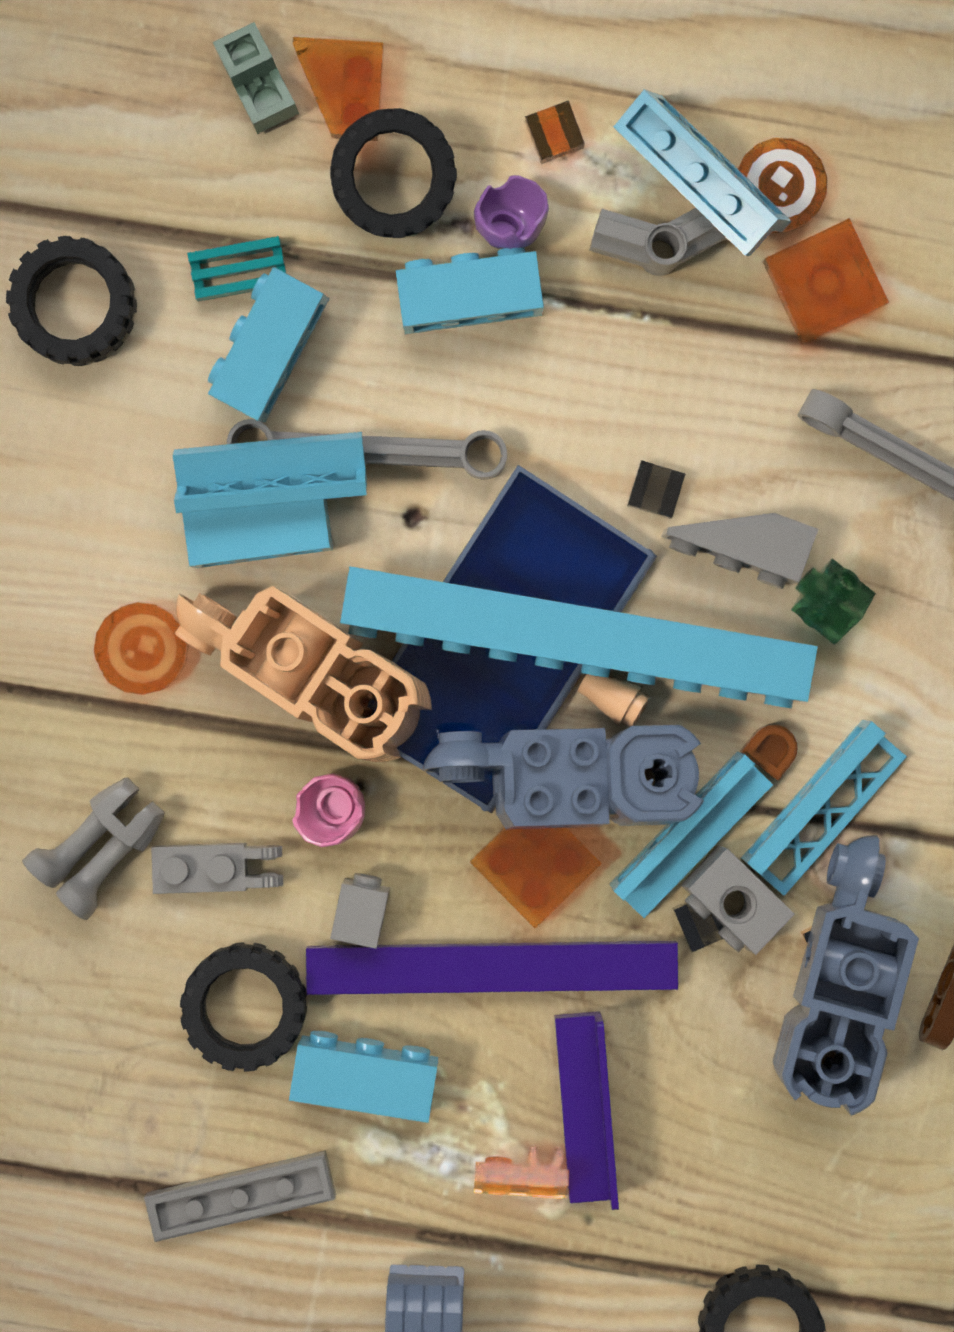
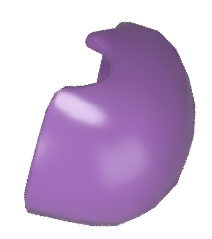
M519 175L510 176L501 187L493 188L491 185H488L474 209L476 230L491 246L497 249L525 248L531 245L537 239L546 223L549 211L547 194L535 181Z

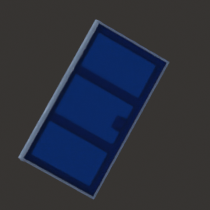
M517 465L443 582L622 612L654 563L657 555L651 549L643 547L540 478ZM424 638L423 646L403 643L392 659V662L426 684L431 698L432 710H420L419 721L414 732L403 744L397 747L399 754L410 763L422 769L428 754L439 744L440 733L459 731L481 732L482 743L499 742L502 736L511 730L547 729L581 676L582 664L564 661L563 670L535 665L536 656L518 653L516 662L489 658V648L472 645L470 654L442 650V640ZM371 700L367 706L372 710V715L377 709V701ZM484 771V781L444 783L480 806L483 811H488L492 814L496 808L495 795H493L492 771ZM426 772L439 780V773Z

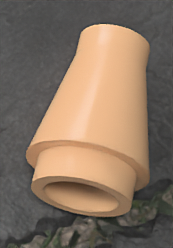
M586 674L578 689V693L588 698L619 727L622 724L627 727L635 726L650 700V696L642 692V686L611 676L608 678Z

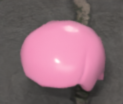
M335 773L314 777L296 795V813L292 821L295 829L308 843L319 847L342 844L352 838L363 823L365 817L363 793L352 779Z

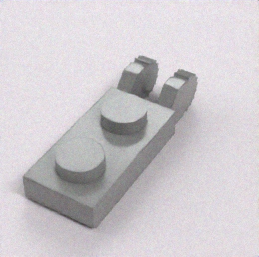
M247 843L158 845L151 847L153 894L246 891L248 888L283 886V875L274 872L248 875L247 859L275 860L278 857H282V846L279 845L247 846Z

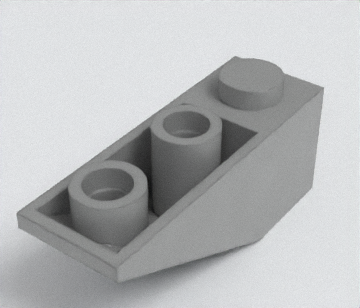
M770 513L668 527L663 531L661 537L671 540L669 548L692 557H696L698 550L715 556L713 564L736 573H740L742 566L759 572L758 581L783 589L786 582L789 584L799 583L818 529L779 514Z

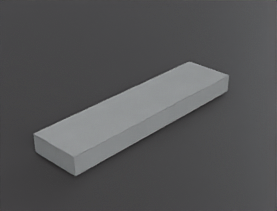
M325 1150L147 1192L144 1200L154 1242L332 1201L336 1198V1191Z

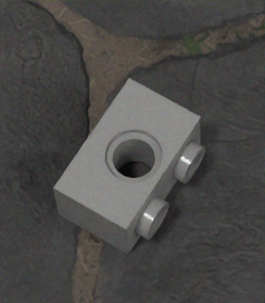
M718 846L681 885L690 894L684 901L704 920L712 914L724 926L718 934L738 953L745 947L748 951L757 955L795 915L728 848ZM738 890L744 897V906L737 914L727 915L724 910V899L730 892Z

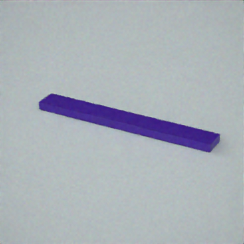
M677 941L402 944L377 945L376 949L361 945L307 946L306 988L307 995L678 990Z

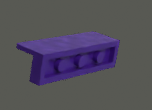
M600 1011L554 1015L570 1203L609 1200L611 1209L619 1210L604 1022Z

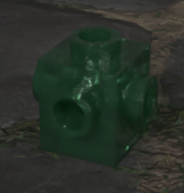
M832 558L820 571L812 567L799 581L795 589L801 594L791 610L806 625L814 628L835 645L863 618L876 593L861 582L854 572L844 568Z

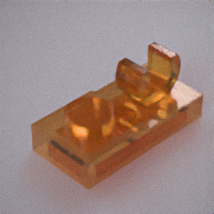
M531 1146L528 1151V1167L512 1164L511 1159L499 1156L487 1157L485 1162H476L473 1193L566 1199L569 1188V1170L561 1169L563 1162L562 1149L555 1147L554 1161L550 1165H542L538 1162L536 1158L537 1146Z

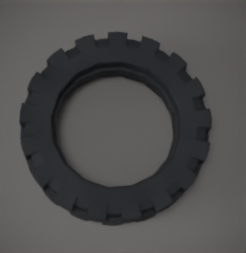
M401 108L376 110L352 123L344 131L336 144L330 166L332 190L336 201L345 215L361 229L373 235L387 238H404L418 234L438 221L453 198V190L457 179L454 153L443 132L423 115ZM395 132L410 136L422 145L430 159L432 179L429 191L419 205L408 212L391 215L376 211L364 202L356 189L353 171L356 157L365 143L380 134Z
M59 236L57 241L50 242L47 239L38 243V249L32 253L27 251L19 259L22 264L18 270L13 268L10 274L9 281L12 285L10 290H6V303L10 305L8 316L11 324L17 329L18 336L24 343L55 363L84 366L86 362L104 360L107 358L106 354L112 349L117 351L123 345L122 339L126 333L130 334L134 325L132 321L133 314L137 313V300L134 298L135 287L126 269L106 248L95 244L87 238L73 239L71 236ZM67 264H83L96 270L104 278L110 293L109 310L103 323L90 335L76 340L60 339L49 334L39 323L35 312V296L42 280L54 269Z
M244 942L234 943L229 947H222L211 953L189 976L180 1000L183 1014L180 1017L183 1030H187L189 1035L187 1040L194 1050L198 1048L203 1053L202 1058L207 1062L213 1064L215 1061L222 1065V1069L234 1071L235 1068L244 1069V1072H251L257 1070L260 1066L265 1065L267 1067L278 1061L279 1057L291 1049L300 1034L306 1018L307 993L305 985L302 984L299 978L300 974L293 964L290 965L282 953L277 950L273 952L266 949V945L254 943L253 945L245 944ZM233 969H252L263 973L276 985L282 997L283 1014L278 1027L269 1037L257 1043L239 1044L225 1039L212 1027L207 1016L206 998L211 985L219 976Z
M756 1265V1269L750 1270L744 1266L735 1269L736 1274L729 1278L726 1275L721 1277L716 1282L717 1288L713 1292L709 1290L703 1300L704 1309L699 1312L698 1316L699 1332H724V1325L730 1313L742 1302L755 1297H775L787 1303L795 1311L799 1321V1332L826 1331L823 1317L807 1287L799 1279L795 1280L792 1278L789 1272L780 1268L777 1271L770 1270L769 1265Z

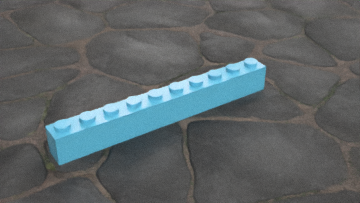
M351 566L349 567L340 620L341 624L349 625L348 634L376 638L378 630L396 633L395 642L423 646L424 638L442 640V650L470 654L472 645L489 648V658L516 662L518 653L536 656L535 665L563 670L564 661L582 664L581 673L608 678L610 669L628 672L627 681L655 685L656 677L673 679L674 689L701 693L702 684L720 687L719 696L744 701L747 700L748 692L765 695L764 704L792 708L793 700L808 702L818 646Z

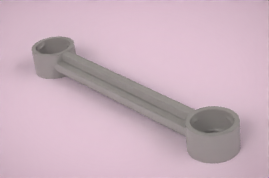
M811 389L798 413V417L802 421L825 434L846 440L954 501V468L853 413L850 406L833 395L821 390Z
M247 419L238 422L231 428L227 437V444H236L238 436L243 431L254 427L261 429L265 433L267 441L332 434L271 431L262 422ZM485 430L474 432L465 440L362 436L365 464L464 468L470 476L480 480H488L501 473L507 460V448L504 441L497 434ZM486 438L494 441L499 446L502 457H500V462L494 470L483 473V471H478L469 464L467 452L474 442Z

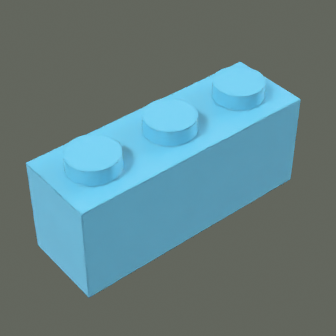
M503 248L497 251L498 256L479 259L478 253H463L452 256L451 263L433 265L430 259H419L405 263V269L395 270L405 335L542 316L544 306L536 251L525 253V248Z
M275 267L272 268L269 275L263 273L259 277L251 294V299L255 300V303L247 317L240 316L235 323L229 340L234 342L226 359L220 357L216 361L208 377V382L213 384L208 392L209 395L261 422H266L330 299L323 293Z
M327 499L182 513L189 566L193 568L333 550Z
M311 1031L310 1036L302 1035L297 1046L289 1101L429 1123L438 1057L430 1056L429 1049L419 1046L406 1045L403 1046L402 1051L386 1049L383 1042L375 1039L358 1038L355 1044L338 1041V1035L331 1032Z

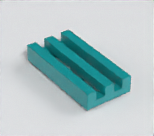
M279 236L187 253L191 266V277L195 287V299L198 302L252 292L259 278L206 288L204 280L273 267L286 273ZM273 251V256L201 269V264Z

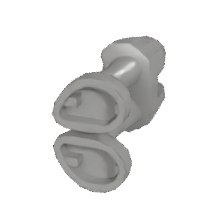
M129 777L121 779L94 796L90 800L93 810L91 814L61 845L52 850L36 848L22 860L24 866L34 877L46 886L55 888L66 878L73 866L107 830L111 832L114 836L96 856L56 892L60 901L72 913L83 920H88L98 906L97 890L104 879L133 848L142 852L145 850L165 814L159 806L151 802L141 812L137 813L127 826L115 817L140 790Z

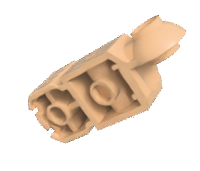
M274 586L257 593L247 609L241 612L237 620L235 614L201 593L198 594L194 601L182 594H178L176 615L180 626L175 632L178 637L209 656L212 655L215 649L221 652L220 667L297 719L313 722L317 732L357 759L371 762H389L401 758L397 747L403 744L414 732L419 721L420 710H432L430 694L424 682L388 658L371 650H360L364 643L288 593ZM371 700L377 701V709L373 715L372 710L367 707Z

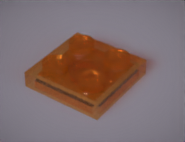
M850 218L774 253L763 260L765 269L801 345L878 310L889 303Z
M503 827L470 859V863L534 928L540 925L602 864L568 828L506 830Z

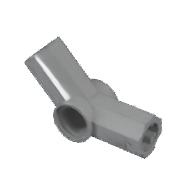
M697 208L669 223L658 225L601 209L589 251L642 266L646 272L652 275L663 276L671 273L679 264L727 238ZM655 241L668 243L672 247L673 257L661 259L656 256L652 250V243Z

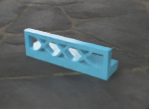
M644 89L613 126L745 256H751L772 231L783 232L792 222L662 95Z
M362 432L174 449L172 455L177 481V490L174 497L176 513L367 495V474Z
M860 721L741 857L742 860L782 895L785 896L907 757L884 737L886 733L872 721ZM876 745L890 756L879 771L861 773V762ZM872 778L862 789V779ZM854 779L855 798L848 806L830 807V797L845 780ZM831 813H841L831 824ZM815 814H823L824 833L817 841L800 842L799 832ZM800 848H810L801 858ZM784 849H793L794 867L781 881L768 870V867Z
M736 752L696 794V796L704 800L700 808L687 820L666 825L610 883L612 890L645 918L773 784L754 767L755 763L745 754Z

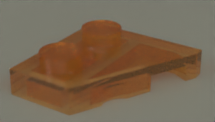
M293 37L294 50L332 138L340 139L344 131L356 120L368 113L380 110L384 59L383 42ZM379 135L374 137L370 141H378Z

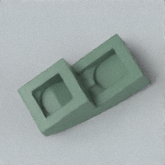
M255 22L213 42L257 134L299 114L296 104Z

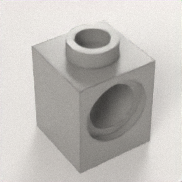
M355 873L354 879H344L341 885L330 939L377 948L390 887L381 886V878Z

